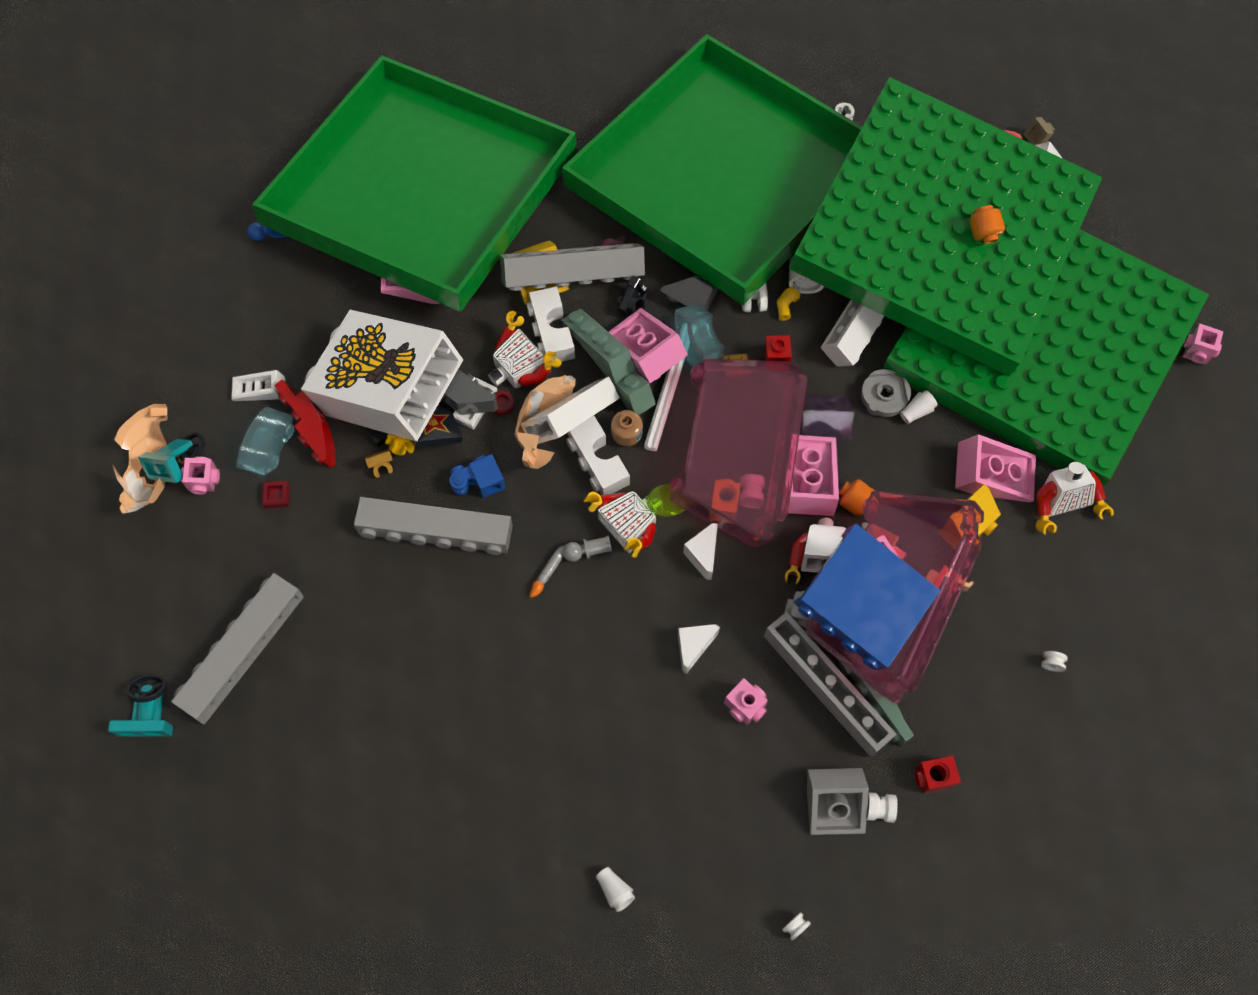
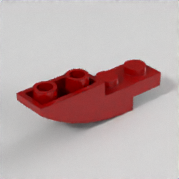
M281 379L274 386L280 392L277 395L278 398L287 407L290 405L293 408L291 414L298 421L294 426L300 433L297 436L298 439L306 447L310 446L313 449L311 455L320 465L325 463L332 468L335 466L334 441L323 412L303 391L297 394L290 385Z

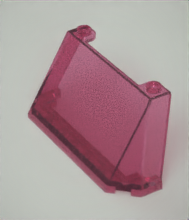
M706 359L695 365L690 373L692 385L700 388L685 471L672 479L670 483V500L705 521L717 524V527L754 548L769 543L774 535L772 529L778 520L783 522L788 514L808 377L792 361Z
M872 491L869 498L863 503L862 511L864 519L868 523L865 531L875 539L884 535L904 562L941 590L888 668L881 670L869 668L863 663V658L860 655L846 650L841 645L842 641L836 636H830L823 632L819 627L820 624L813 618L807 622L805 632L895 705L903 700V694L906 692L913 693L918 689L982 548L983 537L978 535L979 523L984 522V511L976 501Z

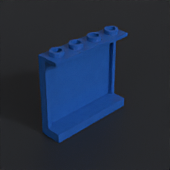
M855 523L846 528L841 535L843 537L841 542L801 598L796 599L793 603L799 607L798 611L808 619L813 618L817 621L823 632L830 636L834 635L841 640V645L846 650L860 655L866 666L873 670H881L891 665L941 590Z

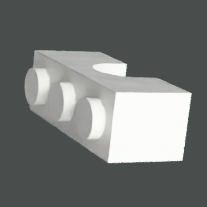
M557 286L530 292V302H527L526 305L529 317L534 316L535 322L532 323L535 337H540L541 343H537L539 351L543 355L548 351L557 353L553 357L552 362L556 358L560 359L561 362L575 359L574 345L569 327L556 329L549 325L551 322L563 318V306Z
M594 415L568 432L567 444L572 452L576 451L579 455L578 462L582 470L589 472L591 476L589 480L595 492L600 491L601 495L612 494L630 485V475L618 455L611 459L603 460L594 454L599 448L606 445V434Z

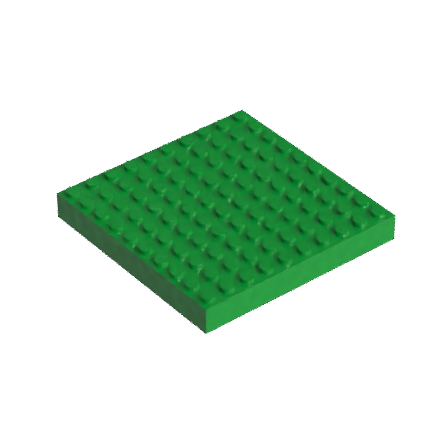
M706 34L562 167L563 183L566 188L744 306L798 249L862 126Z
M381 55L252 206L259 224L461 312L498 262L500 254L506 251L561 175L562 167L577 153L576 132Z
M889 77L796 250L789 270L1010 376L1022 361L1102 177ZM992 205L993 208L1001 211L1005 231L998 236V241L984 244V241H977L973 238L969 219L974 214V210Z
M1079 229L1022 361L1010 376L908 327L888 356L883 369L895 371L896 375L901 378L904 377L908 381L910 388L921 393L925 390L930 392L939 404L1059 469L1068 468L1072 462H1079L1085 465L1088 471H1092L1097 475L1104 487L1116 470L1209 294Z

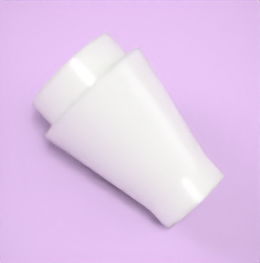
M926 390L922 393L919 392L906 408L900 412V416L905 423L910 424L912 421L934 412L937 401L930 392Z
M609 867L603 869L596 876L610 907H614L617 912L626 908L635 899V896L632 894L633 889L612 872Z

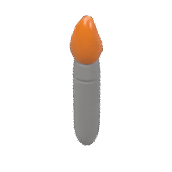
M564 546L559 547L554 552L538 579L533 582L529 594L531 598L536 597L542 592L544 584L549 580L563 559Z

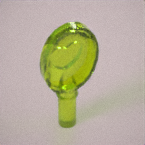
M666 484L658 486L647 496V506L651 512L658 516L672 517L682 513L689 503L712 501L713 494L711 491L690 492L687 494L683 488L677 485Z

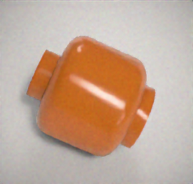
M992 205L974 210V214L969 219L973 238L977 241H984V244L998 241V236L1005 231L1001 211L993 208Z
M856 479L852 483L846 481L839 491V494L842 495L840 505L854 516L862 514L866 516L877 502L875 490L860 479Z

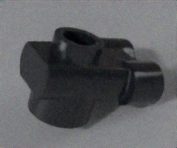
M631 276L624 294H620L617 299V309L625 317H629L640 308L645 309V297L649 289L636 276Z

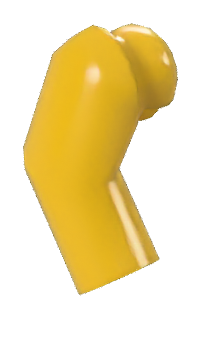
M794 287L785 289L777 299L778 315L782 321L791 318L789 305L791 302H796L800 299V291Z

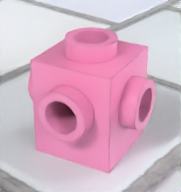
M1199 324L1191 334L1187 335L1182 347H1185L1183 357L1195 363L1206 365L1213 357L1216 358L1222 348L1220 343L1224 331Z
M206 457L185 458L184 467L181 468L183 475L181 482H183L188 491L198 495L206 494V491L214 492L215 484L219 483L220 471L216 469L212 459Z
M743 678L726 696L724 704L731 709L729 713L735 720L740 723L743 721L748 725L752 720L755 722L759 721L767 710L764 707L768 700L765 698V692L759 686H752Z

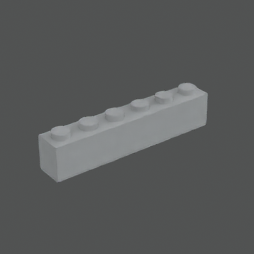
M638 243L500 254L501 282L505 287H509V290H521L523 286L532 285V288H544L546 284L555 283L556 286H567L569 282L578 281L579 284H590L592 280L601 279L602 282H613L618 277L630 280L631 276L645 275L644 247Z
M360 497L354 522L358 534L364 538L374 539L375 536L385 537V539L392 542L408 540L416 545L431 543L445 549L454 546L468 552H474L476 549L485 550L488 554L492 555L508 553L513 527L511 516Z
M275 573L262 582L259 588L260 591L253 599L246 602L241 615L237 620H233L228 625L225 635L220 641H216L211 646L206 659L195 666L190 679L186 684L181 685L174 694V699L171 702L203 725L209 720L304 598L299 589Z
M788 612L767 627L764 634L765 639L870 757L876 754L896 735L893 729Z

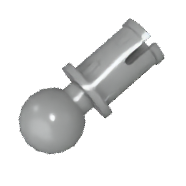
M609 536L589 541L583 539L584 544L582 545L576 542H569L563 548V556L566 560L575 562L584 554L589 559L591 555L611 552Z

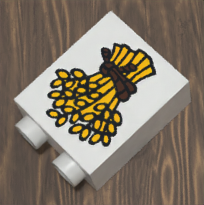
M349 310L341 325L332 332L329 344L317 364L308 371L301 390L325 416L418 441L459 369L463 358L441 330Z

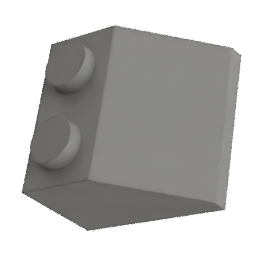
M862 768L808 770L807 801L811 835L866 833L869 787Z

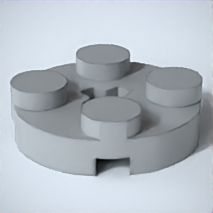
M881 369L871 373L861 388L862 402L867 408L868 413L873 416L892 417L898 415L905 409L911 397V388L908 381L904 377L901 378L896 375L895 371L889 369ZM882 389H886V391L891 392L892 395H889V397H884L880 393L882 392Z

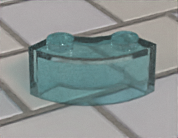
M694 304L676 309L675 332L678 333L688 354L685 357L688 363L698 373H703L720 367L725 346L714 333L712 324L713 314Z
M265 407L253 420L244 437L236 467L261 476H265L274 470L279 463L281 449L293 435V415Z

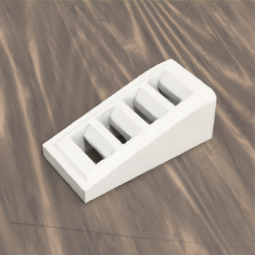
M277 370L233 377L231 399L233 401L279 399L277 395L280 392L274 385L281 379L285 381V377ZM246 383L245 392L242 393L243 384Z

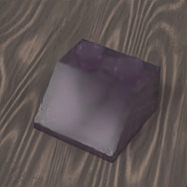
M799 394L800 435L835 437L836 442L851 440L854 411L847 396Z

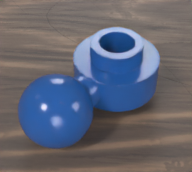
M258 222L250 224L247 230L248 236L254 241H261L266 235L273 238L287 237Z

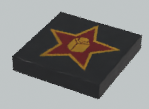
M442 402L436 407L418 441H411L414 448L461 443L463 435L449 405Z

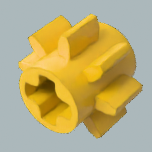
M388 433L385 444H389V449L392 453L400 456L405 455L407 451L413 453L415 448L410 439Z

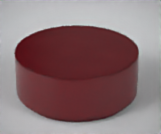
M504 390L495 392L498 409L494 413L499 416L510 414L515 407L512 394Z

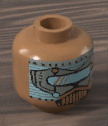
M630 410L618 412L611 421V436L613 440L622 446L635 445L643 434V422L640 416Z

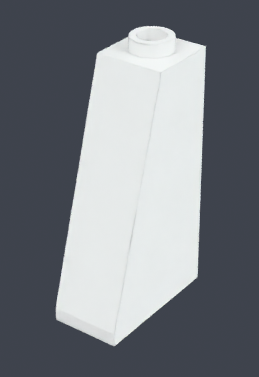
M608 376L592 382L527 419L520 425L524 433L539 435L538 444L563 436L620 397L615 385Z

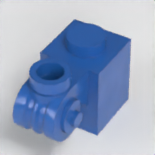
M492 454L476 458L465 468L463 465H459L450 470L451 476L449 481L452 491L456 495L462 496L467 494L470 489L469 485L472 484L478 487L483 498L506 489L504 478Z

